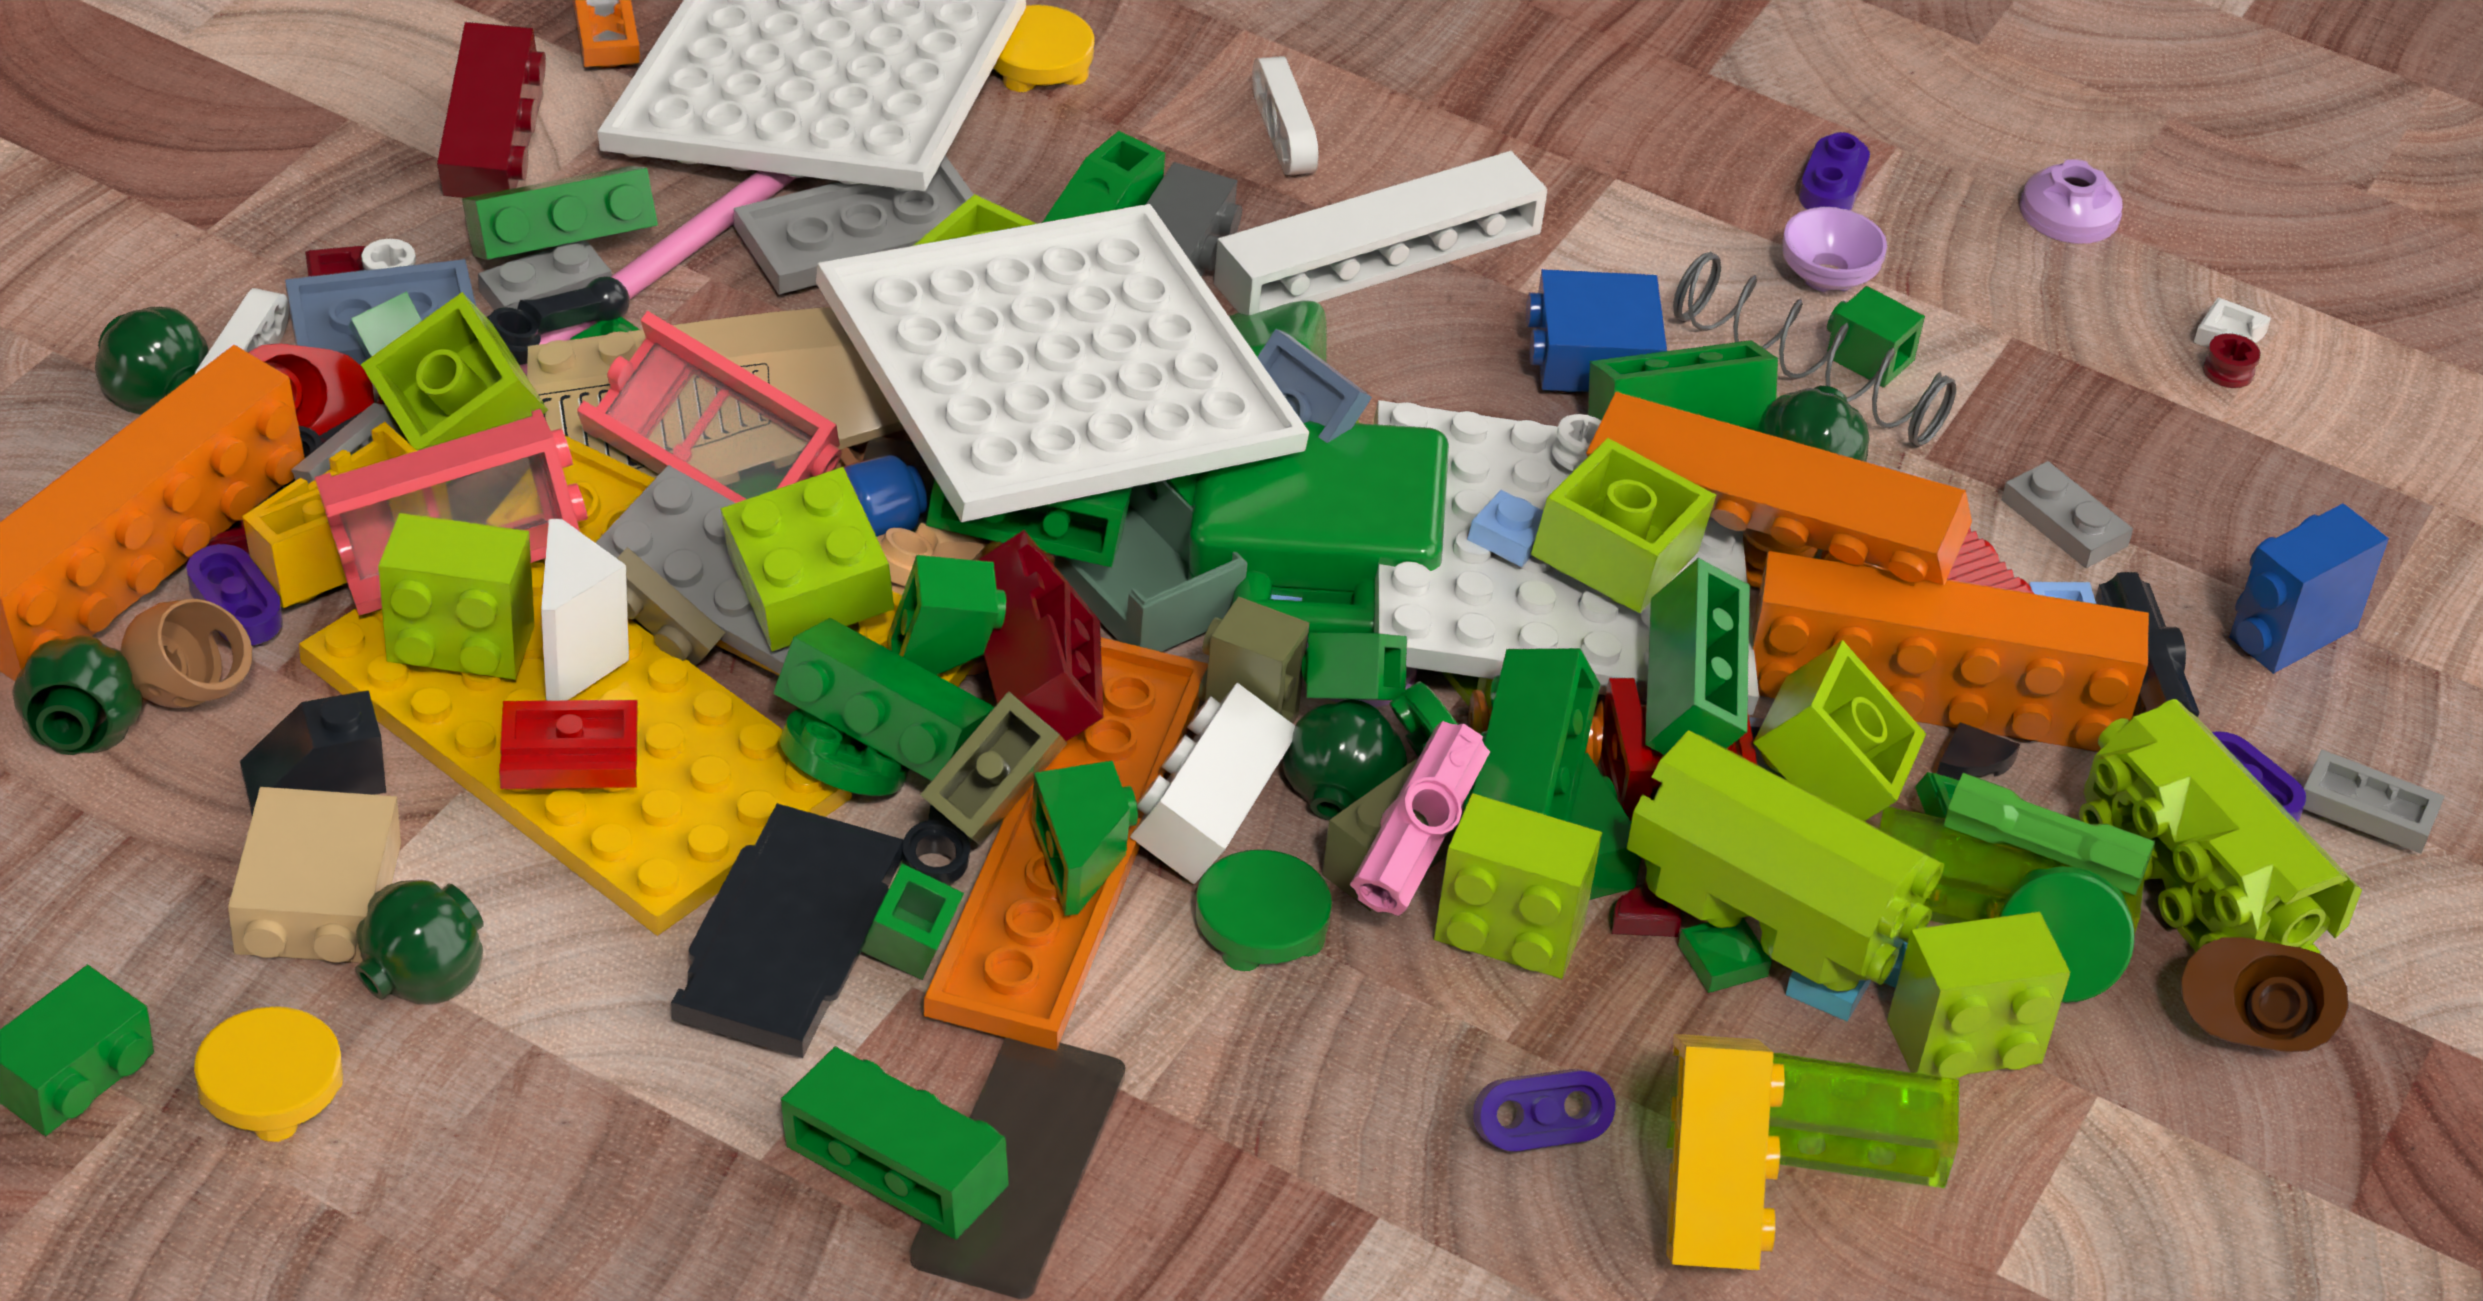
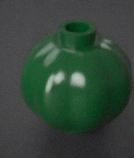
M160 306L133 310L114 318L102 331L98 342L99 351L95 360L96 377L102 391L107 394L111 402L127 412L142 415L192 377L208 354L209 348L198 327L179 310Z
M1821 385L1814 389L1805 388L1782 395L1767 406L1757 428L1758 432L1864 462L1867 461L1870 440L1867 423L1860 412L1848 403L1846 396L1834 387Z
M77 635L70 639H54L40 644L28 657L25 667L17 675L12 690L15 709L22 717L23 727L28 735L38 744L48 746L63 755L99 753L116 746L125 738L129 727L136 722L143 703V696L139 690H136L133 684L128 661L121 651L108 647L99 639L88 635ZM103 708L107 717L98 726V728L92 732L95 723L100 715V712Z
M1342 700L1336 704H1325L1315 707L1307 712L1296 723L1292 743L1283 756V767L1288 781L1301 798L1310 804L1311 810L1325 820H1330L1407 764L1406 750L1399 735L1391 727L1389 721L1374 706L1359 700Z
M421 879L389 884L370 899L367 915L358 924L356 929V937L363 961L355 967V971L364 986L378 999H383L390 993L400 999L409 1000L417 1004L434 1005L448 1001L463 992L474 981L479 972L483 957V946L477 931L484 926L483 919L472 901L453 884H447L442 889L432 881Z

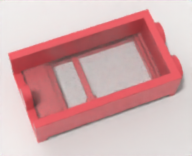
M648 310L640 320L645 340L630 361L622 356H618L613 361L607 373L611 388L599 405L594 407L583 400L577 409L583 430L594 438L602 439L658 474L670 465L735 503L832 471L836 468L842 455V450L839 449L840 442L835 423Z
M541 409L531 411V417L336 476L326 473L314 477L359 616L382 609L378 565L399 513L529 531L531 562L546 558L549 519H563L579 531L577 522L587 520L588 516L577 483L567 485L562 468L572 466L573 461L562 428L551 431Z

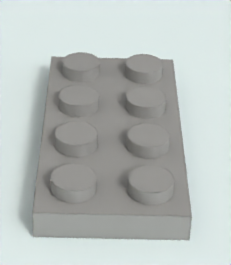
M944 156L926 191H899L893 187L836 182L734 208V227L778 294H783L817 285L815 281L817 263L913 246L974 194L948 158Z
M668 465L597 540L596 544L615 558L628 547L726 632L720 640L780 674L790 646L771 651L728 555L720 508L735 502Z

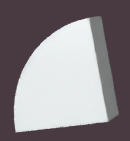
M2217 298L2199 325L2194 343L2209 347L2210 341L2215 336L2223 333L2243 335L2256 343L2267 333L2271 318L2225 299Z

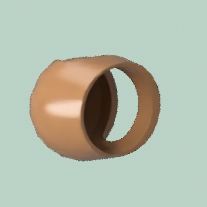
M201 599L162 602L138 614L127 626L120 649L122 655L128 661L136 690L141 692L143 698L169 708H190L205 701L219 699L230 694L244 680L252 664V646L249 635L243 625L231 613L219 605ZM214 630L221 631L227 637L233 653V663L230 672L221 682H219L222 673L221 655L213 637L212 631Z

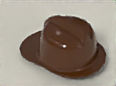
M2222 937L2203 945L2188 960L2181 978L2182 1000L2192 1020L2205 1032L2230 1043L2279 1052H2307L2327 1043L2342 1028L2349 1009L2347 985L2338 968L2322 954L2301 947L2245 937Z

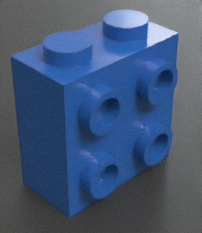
M1541 269L1538 293H1528L1526 326L1528 328H1536V330H1532L1530 339V365L1540 366L1542 390L1589 392L1590 361L1667 351L1657 275Z
M2342 503L2319 516H2309L2298 527L2277 538L2269 537L2265 539L2251 555V571L2245 589L2235 604L2237 614L2229 638L2274 674L2354 631L2359 626L2389 538Z

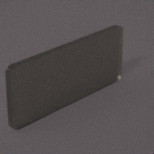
M1005 1038L970 1118L988 1123L1000 1135L1006 1138L1009 1186L957 1240L922 1222L910 1249L911 1265L922 1272L1016 1299L1031 1297L1036 1291L1124 1082L1126 1067L1123 1061L1061 1042L1055 1051Z

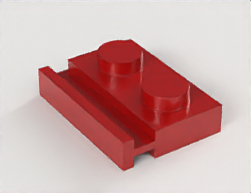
M1609 678L1603 707V739L1600 763L1603 776L1609 777L1612 781L1618 802L1629 820L1632 821L1633 811L1642 794L1651 798L1652 790H1658L1661 782L1652 778V775L1662 756L1660 752L1651 750V747L1645 745L1647 704H1640L1635 678Z
M638 700L503 701L500 745L501 760L499 763L500 789L637 788Z

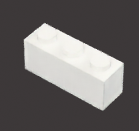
M1239 683L1233 686L1220 703L1211 696L1205 701L1187 726L1188 729L1196 734L1194 739L1191 740L1184 735L1161 766L1170 773V776L1166 780L1158 775L1137 803V809L1143 812L1144 816L1130 838L1193 884L1201 878L1226 849L1292 743L1295 725Z

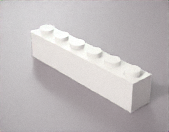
M1508 151L1218 238L1214 285L1238 313L1248 316L1291 302L1310 300L1318 303L1540 234L1547 188L1512 151Z

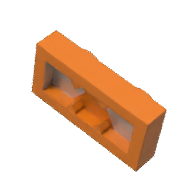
M573 0L584 67L602 66L612 68L622 64L640 63L639 40L631 0Z

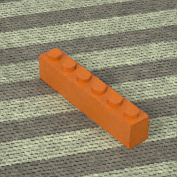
M1615 392L1586 452L1587 457H1589L1609 438L1716 494L1710 517L1728 529L1744 531L1746 528L1763 532L1771 535L1778 542L1786 546L1802 548L1807 545L1830 552L1835 558L1847 564L1861 565L1866 562L1889 569L1897 577L1914 583L1927 580L1941 585L1945 584L1972 523L1967 494L1964 489L1619 392Z

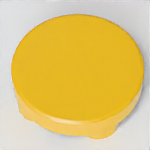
M1026 5L1022 16L993 68L1003 75L1005 87L1017 92L1029 91L1035 85L1082 84L1088 78L1089 66L1093 60V31L1081 17L1065 9L1047 5Z
M260 1007L243 1011L227 1018L206 1035L195 1056L194 1072L201 1105L222 1122L240 1129L254 1131L261 1140L267 1142H279L291 1137L296 1132L298 1124L320 1113L332 1101L343 1084L341 1050L333 1031L314 1015L289 1007Z

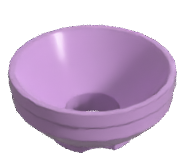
M2069 159L2065 160L2063 164L2047 167L2028 179L2021 195L2020 210L2029 225L2050 238L2076 244L2093 243L2110 237L2117 230L2122 216V198L2103 171L2092 168L2086 161Z
M1818 207L1799 212L1788 221L1784 230L1782 250L1788 265L1802 279L1806 280L1805 283L1811 288L1821 292L1829 290L1847 291L1852 287L1869 281L1877 275L1885 259L1887 242L1881 229L1863 215L1841 208ZM1821 264L1833 265V266L1838 267L1839 269H1833V268L1823 267V266H1820V265H1821Z

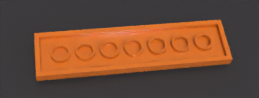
M1101 637L1104 718L1066 741L1067 745L1044 771L1113 761L1122 787L1131 786L1135 794L1136 803H1138L1144 792L1158 775L1166 780L1168 779L1170 773L1161 766L1181 738L1187 734V726L1193 719L1200 702L1199 686L1208 668V663ZM1033 783L1005 816L924 997V1016L1057 1051L1141 846L1130 836L1144 816V813L1137 809V825L1129 826L1126 856L1079 914L1065 916L1031 820Z

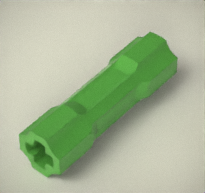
M1962 773L1960 781L1955 788L1943 825L1945 828L1989 844H2010L2065 865L2091 871L2106 879L2120 891L2133 896L2137 894L2155 845V841L2112 825L2088 824L2026 802L2011 789L1966 773Z

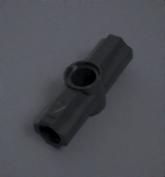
M2120 572L2108 582L2099 584L2095 597L2096 604L2149 613L2148 667L2135 706L2137 715L2156 709L2169 700L2177 699L2189 712L2198 717L2200 712L2184 673L2186 648L2183 634L2178 627H2166L2150 583L2142 581L2138 572Z

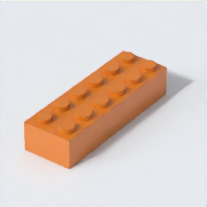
M231 346L0 522L1 673L15 681L19 672L25 667L28 657L40 644L54 639H70L77 635L92 637L95 633L104 630L114 618L142 596L152 592L162 580L188 561L195 552L205 548L210 539L226 531L237 521L242 520L243 515L254 509L281 486L295 478L292 469L303 461L305 457L290 380L287 375L238 346Z
M1768 551L1752 624V650L1755 653L1759 696L1776 698L1788 675L1843 640L1916 722L1957 728L1961 722L1994 735L2099 752L2101 750V747L2098 745L2100 734L2115 720L2126 718L2130 721L2132 719L2148 667L2149 613L1946 580L1944 585L1927 580L1914 583L1897 577L1890 570Z

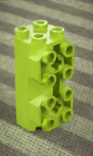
M2172 699L2156 709L2134 716L2130 721L2126 718L2115 720L2100 734L2098 745L2101 747V750L2094 756L2088 779L2084 785V795L2087 803L2080 807V821L2088 824H2109L2155 841L2142 881L2163 878L2166 890L2162 891L2158 897L2161 915L2167 924L2177 928L2181 936L2196 952L2203 945L2222 937H2245L2301 947L2320 954L2321 951L2314 945V942L2326 930L2336 939L2349 926L2362 889L2198 717L2189 712L2177 699Z
M1689 730L1658 763L1652 778L1661 782V785L1657 790L1654 800L1642 794L1633 811L1627 849L1644 858L1647 867L1646 882L1648 888L1656 896L1696 918L1707 920L1710 924L1720 928L1734 927L1741 922L1742 917L1751 916L1757 919L1762 930L1760 942L1763 951L1771 959L1817 984H1824L1831 990H1852L1861 980H1872L1877 984H1882L1891 973L1903 942L1908 943L1911 929L1925 928L1931 919L1932 910L1923 904L1941 878L1944 870L1943 863Z

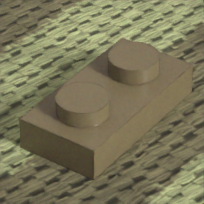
M626 547L617 559L626 565L628 619L635 618L654 635V641L661 651L682 661L686 659L697 666L726 632Z

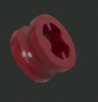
M2234 333L2217 335L2210 341L2203 371L2212 382L2227 388L2248 386L2254 379L2255 367L2259 363L2261 351L2257 344L2243 335Z

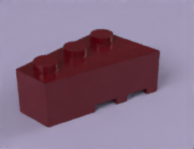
M474 22L464 23L437 161L443 196L467 198L517 188L519 180L525 181L528 170V146L531 135L536 127L537 115L543 97L542 85L546 69L545 52L536 50L533 28Z
M1023 530L977 560L994 562L996 589L1004 590L1006 595L1004 623L1001 629L992 630L984 655L997 704L1009 691L1060 734L1065 741H1068L1104 718L1100 620L1032 538Z

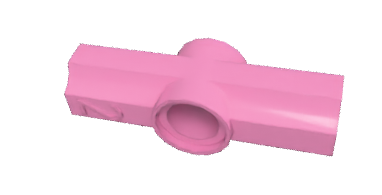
M1442 721L1435 727L1397 799L1383 812L1380 822L1381 828L1350 883V886L1358 894L1360 902L1377 913L1388 912L1397 916L1407 909L1445 836L1459 823L1462 813L1461 806L1490 753L1482 741V735L1465 724L1456 725ZM1413 809L1419 811L1426 818L1429 826L1422 824L1416 818Z

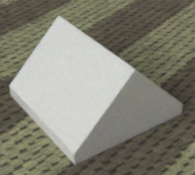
M549 519L541 607L546 700H569L629 661L626 565L563 519Z

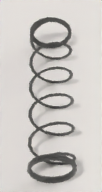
M1712 252L1701 254L1691 263L1678 284L1673 300L1674 316L1683 322L1691 320L1693 326L1700 331L1714 329L1734 316V341L1740 342L1738 339L1740 312L1756 286L1757 277L1753 275L1748 279L1737 305L1725 317L1712 325H1701L1695 320V317L1704 309L1715 292L1722 269L1721 260L1718 255ZM1712 260L1711 272L1706 286L1693 304L1694 290L1703 266ZM1690 286L1688 310L1682 313L1684 299ZM1799 299L1792 306L1783 328L1761 347L1767 349L1780 339L1779 362L1784 375L1790 379L1803 378L1815 372L1827 361L1825 384L1830 386V374L1834 355L1848 332V324L1845 323L1840 327L1831 349L1818 363L1801 374L1791 373L1784 364V347L1788 329L1795 321L1803 305L1802 300ZM1893 347L1886 353L1875 376L1857 393L1848 397L1847 401L1850 402L1860 397L1874 385L1872 412L1876 423L1882 428H1893L1910 419L1908 439L1909 442L1918 447L1928 443L1944 424L1955 400L1957 392L1956 382L1947 375L1942 377L1941 372L1937 373L1918 404L1908 414L1894 423L1883 422L1877 414V398L1883 373L1895 355ZM1946 385L1945 395L1939 410L1926 430L1918 437L1919 428L1928 407L1939 391Z

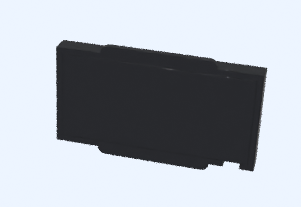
M777 803L755 845H747L741 849L689 947V958L693 962L688 970V982L685 989L678 988L671 1002L672 1020L803 1058L831 1001L839 997L866 943V937L902 860L903 839Z

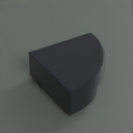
M1960 722L1940 760L1937 774L1959 781L1962 773L1972 776L1994 773V776H1999L2008 771L2016 761L2020 744Z

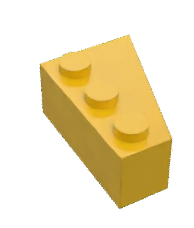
M384 421L371 430L372 442L352 455L349 451L342 449L330 457L331 469L326 473L336 476L417 450ZM299 478L242 516L250 557L279 595L283 608L293 604L308 602L320 593L347 583L315 480L308 484L307 480ZM446 482L431 486L440 518L452 520ZM422 490L388 499L394 523H396L399 513L429 517Z
M1673 1034V1056H1679L1677 1096L1671 1099V1121L1675 1122L1673 1160L1669 1165L1666 1255L1672 1265L1760 1270L1761 1251L1772 1252L1775 1240L1774 1208H1764L1765 1180H1776L1779 1172V1136H1769L1768 1132L1770 1107H1781L1783 1103L1784 1065L1773 1063V1051L1758 1039Z

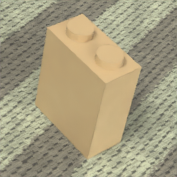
M260 787L228 906L234 954L254 955L265 958L283 957L361 963L363 960L356 937V929L358 924L367 915L370 899L385 886L392 884L401 846L397 796Z

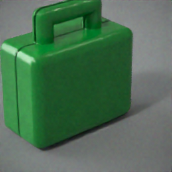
M1308 421L1304 423L1309 431L1305 451L1210 470L1201 473L1197 477L1190 526L1189 580L1231 562L1233 552H1237L1247 562L1246 578L1234 591L1233 603L1239 596L1309 622L1308 633H1374L1375 577L1379 564L1396 567L1403 562H1415L1425 566L1429 571H1433L1442 563L1449 442L1447 437L1437 429L1355 423L1350 430L1326 443L1319 438L1325 426ZM1272 595H1281L1290 597H1300L1302 598V601L1278 600L1271 598Z

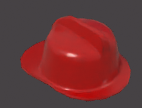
M281 343L260 345L248 352L289 377L298 426L310 428L319 436L366 410L374 403L373 385L363 367L349 355L330 349Z

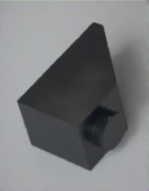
M369 690L301 702L240 760V768L251 815L254 812L260 787L370 795L386 793L382 739Z

